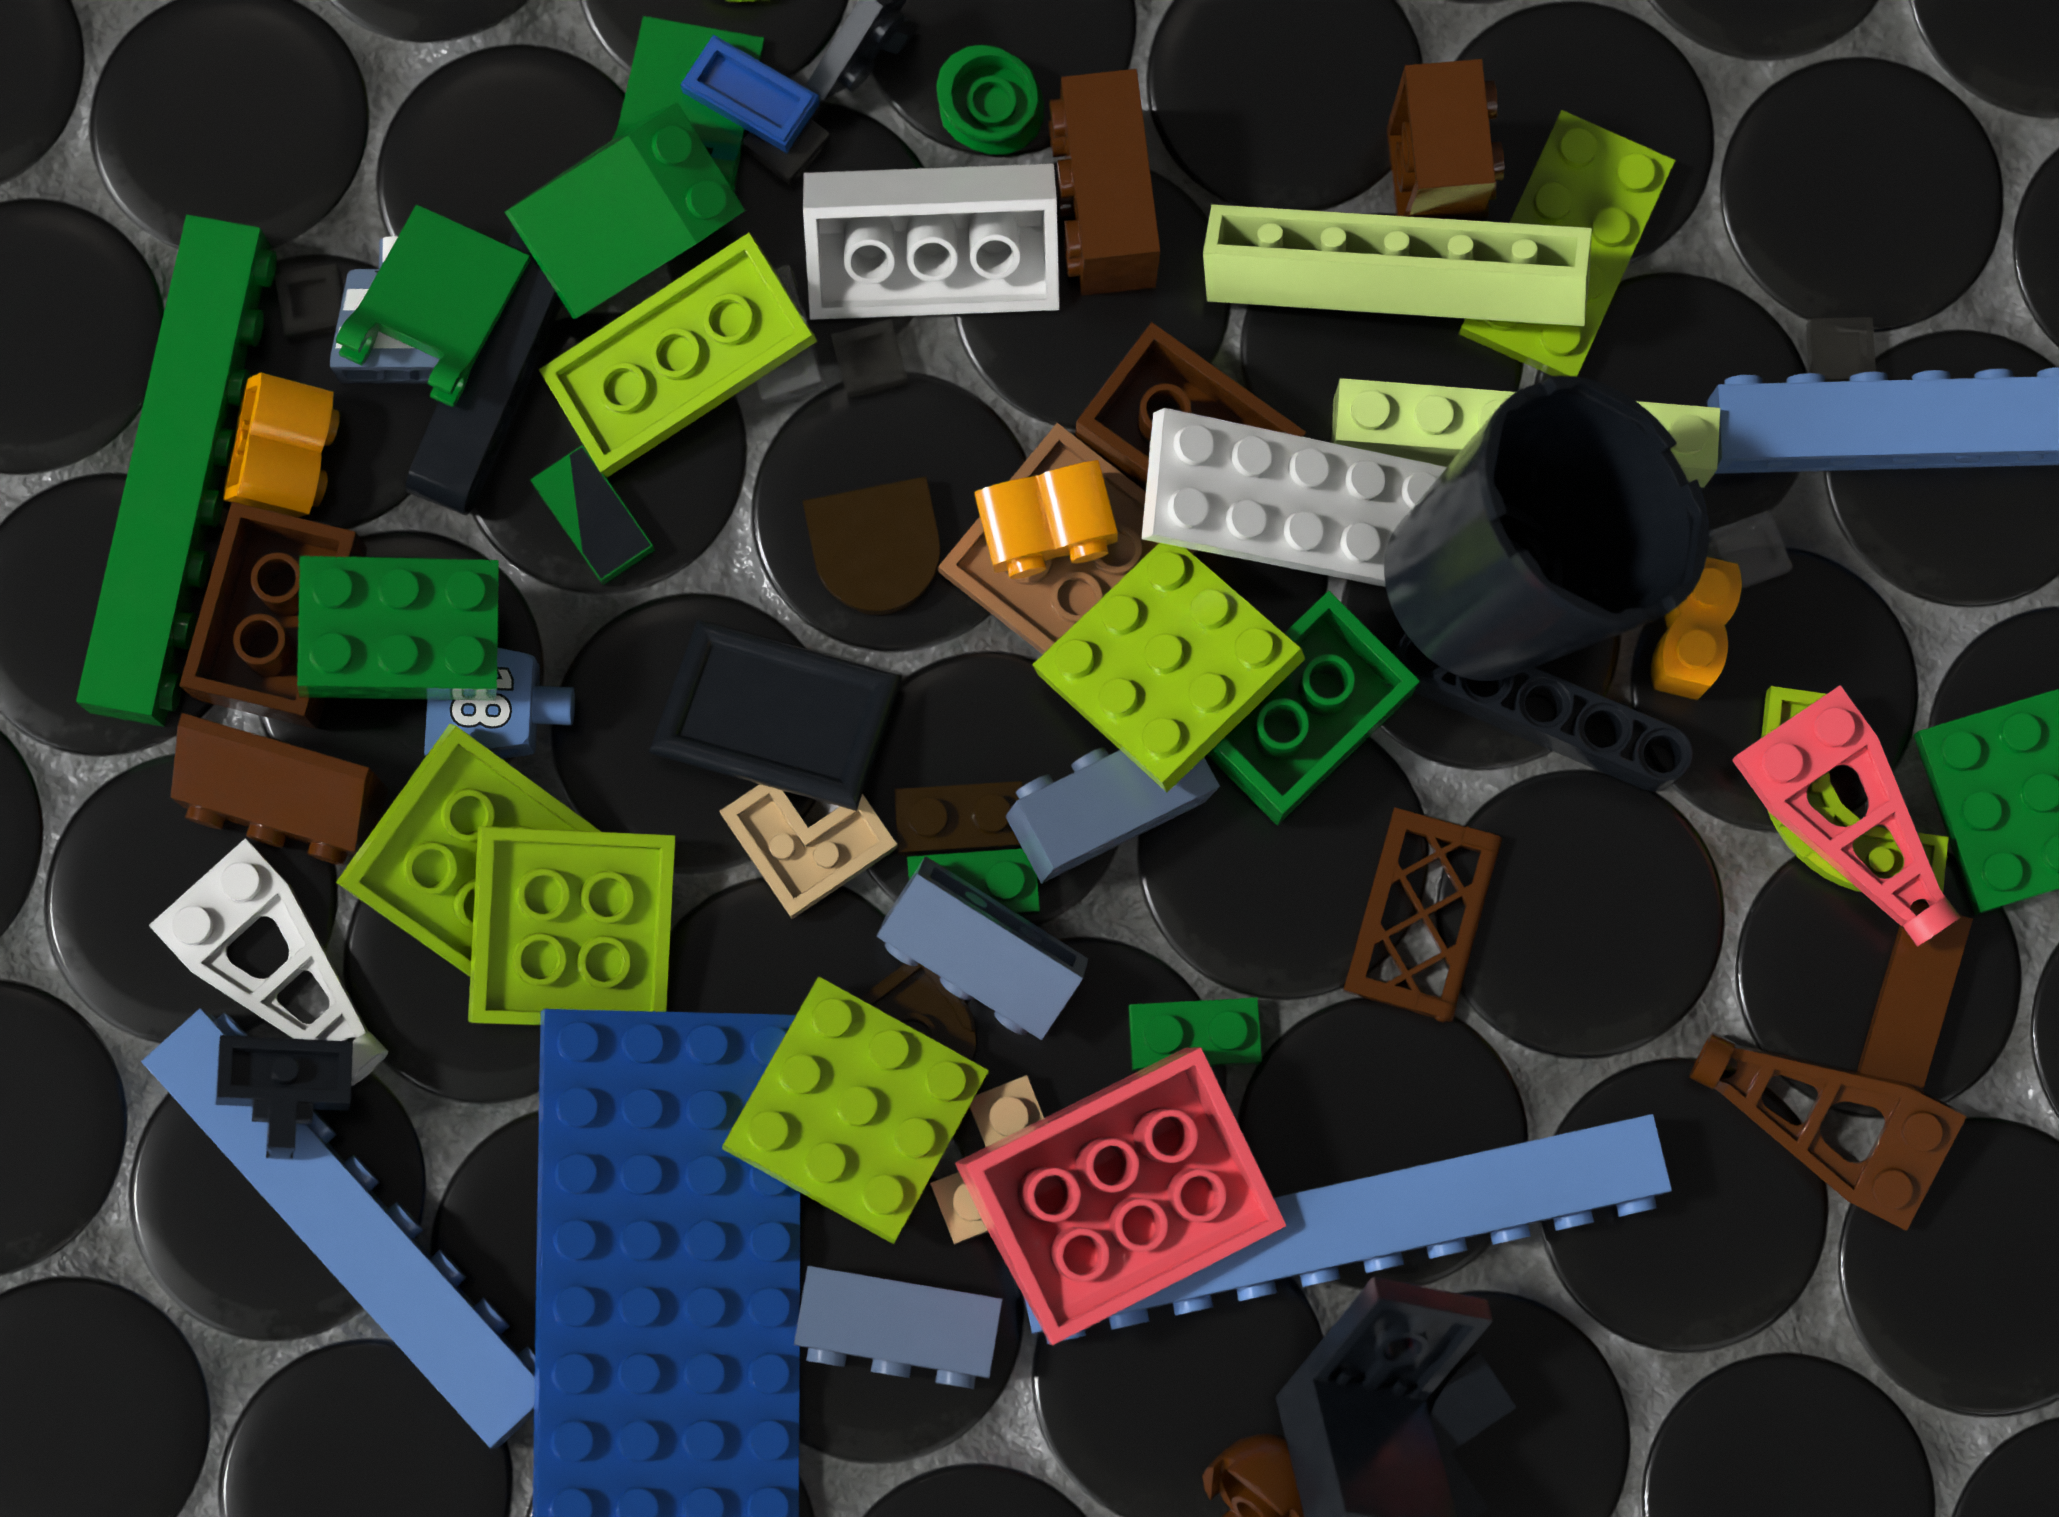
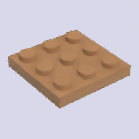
M1056 423L1009 481L1037 476L1073 464L1099 460L1118 532V542L1107 545L1108 554L1083 563H1072L1070 555L1056 557L1045 561L1047 569L1039 574L1020 579H1010L1008 571L994 573L979 517L938 566L940 574L1042 654L1159 544V542L1142 539L1146 492L1058 423ZM1186 548V549L1189 550L1194 556H1195V555L1197 554V552L1199 551V550H1195V549Z

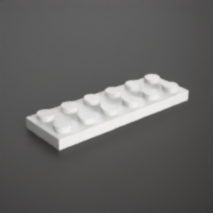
M1163 408L1153 413L1142 539L1386 587L1384 560L1387 545L1393 531L1447 467Z

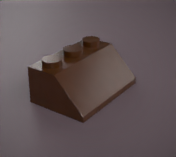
M182 713L177 729L171 798L183 808H187L185 815L187 820L222 830L225 820L248 826L246 837L283 848L286 838L309 844L307 855L344 866L347 856L354 857L376 827L387 796L388 787L370 768Z

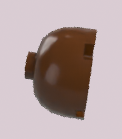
M1265 1433L1239 1439L1225 1449L1207 1467L1202 1476L1204 1488L1210 1501L1220 1493L1224 1502L1231 1509L1222 1517H1304L1286 1438L1283 1436Z

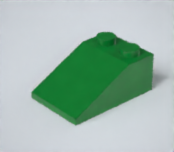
M677 102L650 114L504 212L568 312L575 319L693 247L743 213L745 209Z

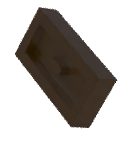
M1022 781L894 789L899 856L1022 848L1005 817L1015 802L1019 800L1016 791L1022 787Z

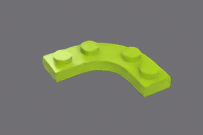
M1771 686L1766 691L1761 738L1825 696L1826 693ZM1829 772L1810 784L1807 789L1809 804L1830 823L1847 827L1860 820L1841 803L1830 782ZM1768 811L1777 832L1802 862L1824 878L1840 886L1861 892ZM1874 826L1853 842L1854 853L1877 877L1888 879L1902 870L1904 857L1887 828ZM1917 833L1939 888L1943 893L1949 837Z

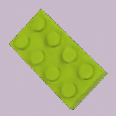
M1561 110L1510 223L1592 228L1590 279L1585 326L1465 318L1459 334L1551 376H1577L1675 160Z
M747 233L546 364L539 371L598 470L604 476L609 477L818 340L756 239L750 233Z

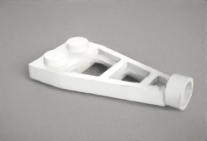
M246 838L149 925L192 973L293 1039L345 1041L349 1038H356L353 1041L351 1086L368 1076L388 1054L387 1049L368 1031L293 888ZM260 917H269L277 923L289 948L288 960L269 978L265 979L250 976L233 965L227 956L228 946ZM303 971H309L313 974L327 994L330 1002L329 1008L312 1024L302 1023L285 1009L277 999V994Z

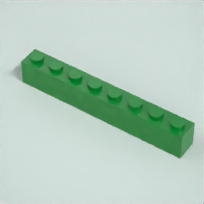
M186 214L76 702L91 714L165 727L168 711H176L180 703L183 688L179 685L182 674H178L177 669L182 649H190L196 629V613L190 612L195 588L202 589L206 584L209 574L210 553L204 551L209 527L216 528L222 515L223 491L217 489L222 467H228L236 439V430L231 429L236 406L240 407L247 379L250 378V371L244 369L249 346L257 347L261 339L264 315L263 311L258 309L262 287H270L272 285L276 272V251L271 250L272 246L260 227Z

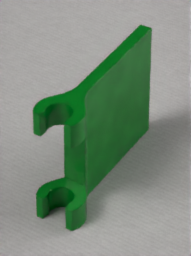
M643 16L622 111L613 139L650 114L678 102L734 192L746 129L682 93L680 84L713 35L760 62L765 44L764 37Z
M416 204L363 300L340 328L336 337V343L342 345L339 356L363 366L373 349L378 332L383 333L440 359L428 379V385L433 387L430 397L454 407L463 393L471 369L526 270L530 262V256Z

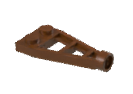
M1711 1032L1689 1078L1719 1091L1848 1202L1906 1231L1967 1117L1965 1112L1907 1083L1737 1045L1714 1032ZM1732 1057L1737 1062V1069L1732 1076L1723 1078L1721 1076ZM1783 1075L1816 1088L1818 1096L1804 1123L1792 1124L1763 1103L1762 1093L1772 1077ZM1846 1101L1873 1107L1879 1110L1884 1117L1885 1123L1868 1157L1861 1162L1846 1160L1822 1138L1820 1125L1828 1109L1836 1103Z

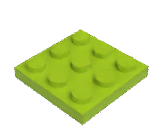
M1159 543L1032 665L1039 677L1162 789L1168 792L1305 660L1302 649L1189 550L1184 547Z
M449 724L336 883L470 977L478 826L601 831L459 727Z
M478 826L468 1021L471 1023L540 1025V1013L544 1009L666 1012L675 835Z
M818 976L726 1138L722 1149L894 1244L989 1070Z

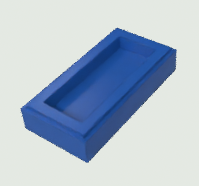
M715 35L712 36L680 84L682 93L785 153H788L820 104L819 96Z

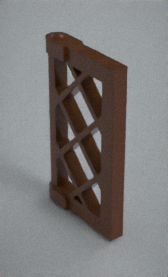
M1394 807L1343 992L1432 1017L1440 1022H1453L1458 997L1503 838L1492 832H1484ZM1408 832L1426 837L1434 853L1402 870L1398 864V858L1405 833ZM1437 841L1444 842L1449 845L1441 849ZM1459 847L1480 853L1472 884L1463 887L1445 856ZM1439 860L1457 892L1424 909L1406 877ZM1399 881L1418 914L1385 931L1381 925V920L1391 885ZM1461 898L1465 905V910L1455 945L1447 949L1429 915ZM1422 920L1440 953L1407 970L1390 937ZM1383 942L1401 975L1387 983L1366 977L1374 946ZM1444 959L1449 969L1441 998L1421 993L1412 977ZM1405 981L1409 989L1396 985Z

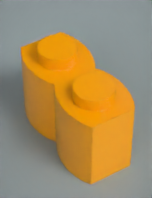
M259 373L248 378L239 407L236 439L227 467L223 500L297 518L310 514L312 506L318 507L322 502L327 486V472L320 469L321 453L324 446H330L334 441L339 425V411L332 409L333 392L265 373Z
M1099 460L1065 466L1037 476L1006 481L974 492L994 573L1008 571L1010 579H1020L1039 574L1047 569L1045 561L1056 557L1070 555L1072 563H1083L1101 558L1108 554L1107 545L1118 542V532Z
M1707 557L1704 570L1693 592L1677 608L1665 615L1668 629L1657 643L1651 662V679L1654 690L1698 700L1718 679L1724 668L1728 653V637L1725 624L1734 614L1741 596L1742 579L1738 564Z

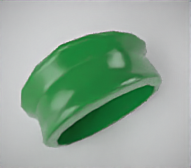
M974 45L951 55L940 68L936 85L939 111L943 127L956 141L974 151L985 154L1008 155L1025 148L1038 135L1044 121V100L1032 69L1020 58L995 46Z

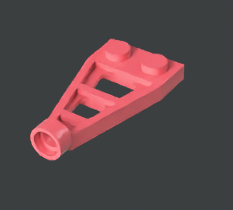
M1841 685L1732 759L1767 810L1898 924L1903 926L1917 947L1961 918L1939 888L1878 736ZM1840 765L1849 766L1858 773L1868 797V810L1865 816L1855 824L1847 827L1830 823L1809 804L1807 799V789L1810 784ZM1877 825L1885 826L1890 831L1904 857L1902 870L1888 879H1882L1874 875L1853 851L1855 839ZM1916 900H1926L1930 907L1916 916L1910 910L1911 905Z

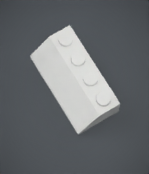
M1054 164L804 173L803 217L810 319L1059 310L1057 196Z

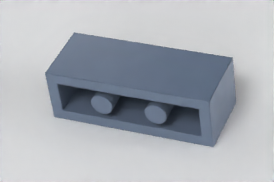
M1102 747L1076 760L1071 765L1074 773L1056 782L1052 780L1050 774H1047L1018 789L1016 794L1019 800L1015 802L1005 817L1042 884L1205 803L1220 785L1205 758H1203L1170 791L1166 792L1121 750L1109 755L1105 747Z
M926 856L886 915L877 934L878 938L886 942L885 947L888 952L899 961L910 966H917L920 963L939 975L941 984L955 996L968 1001L974 997L993 1009L996 1019L1009 1030L1020 1035H1026L1029 1032L1040 1040L1043 1039L1082 981L1088 962L1087 957Z
M808 1266L794 1345L808 1348L806 1361L845 1367L847 1355L873 1359L871 1372L910 1378L911 1366L937 1370L935 1383L974 1389L976 1377L990 1378L1002 1299Z

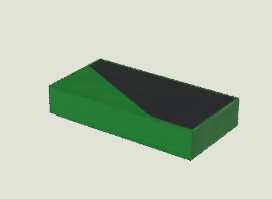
M583 445L530 479L532 485L602 585L655 551L650 540L606 477L600 473Z

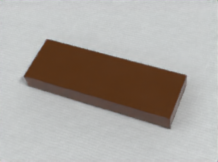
M1914 901L1910 910L1917 916L1930 906L1926 903ZM1959 915L1961 918L1918 947L1904 927L1899 926L1857 1072L1907 1083L1923 1091L1973 921L1972 918Z

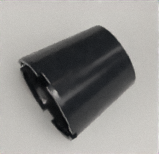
M1553 376L1546 379L1543 383L1534 384L1516 391L1495 410L1401 520L1389 539L1384 560L1385 586L1391 607L1404 632L1422 653L1447 671L1471 680L1495 681L1511 677L1653 622L1677 608L1693 592L1699 582L1705 567L1709 544L1707 510L1698 480L1688 482L1680 464L1670 450L1678 443L1646 408L1621 391L1595 380L1577 376Z

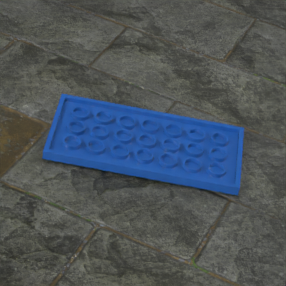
M544 1009L541 1011L533 1517H799L800 1346L794 1345L800 1312V1192L722 1149L726 1138L796 1015Z

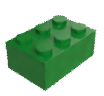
M300 556L297 675L299 697L495 701L497 693L499 560Z
M1330 591L1324 594L1284 633L1302 649L1305 660L1207 754L1277 826L1413 695L1420 682Z

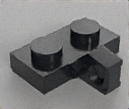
M859 0L808 80V87L823 100L846 88L853 92L871 74L875 66L873 61L881 49L898 54L909 43L919 27L916 22L912 23L900 11L907 0Z
M220 1035L215 1105L252 1107L251 1122H268L266 1158L293 1159L296 1124H312L313 1109L349 1111L351 1104L353 1041Z

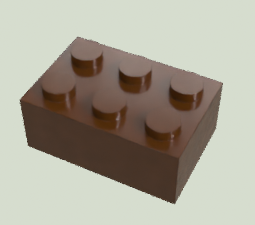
M1482 59L1405 65L1387 125L1396 216L1481 221V219L1488 218L1489 200L1496 199V181L1503 180L1504 155L1501 142H1491L1490 119H1496L1497 91L1494 80L1484 81Z
M1137 69L1061 77L1060 99L1050 100L1051 120H1049V132L1053 158L1064 157V160H1057L1058 180H1056L1060 217L1072 216V220L1065 221L1066 239H1064V253L1067 276H1079L1082 296L1156 287L1160 245Z
M1153 322L1150 323L1078 418L1075 433L1076 438L1145 491L1153 413L1163 408L1301 437L1306 435V431Z
M232 502L179 686L193 699L318 729L326 698L299 697L297 687L300 556L366 557L368 548L355 531Z

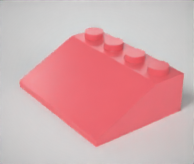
M1201 1047L1184 1048L955 1162L983 1223L1051 1345L1287 1226Z

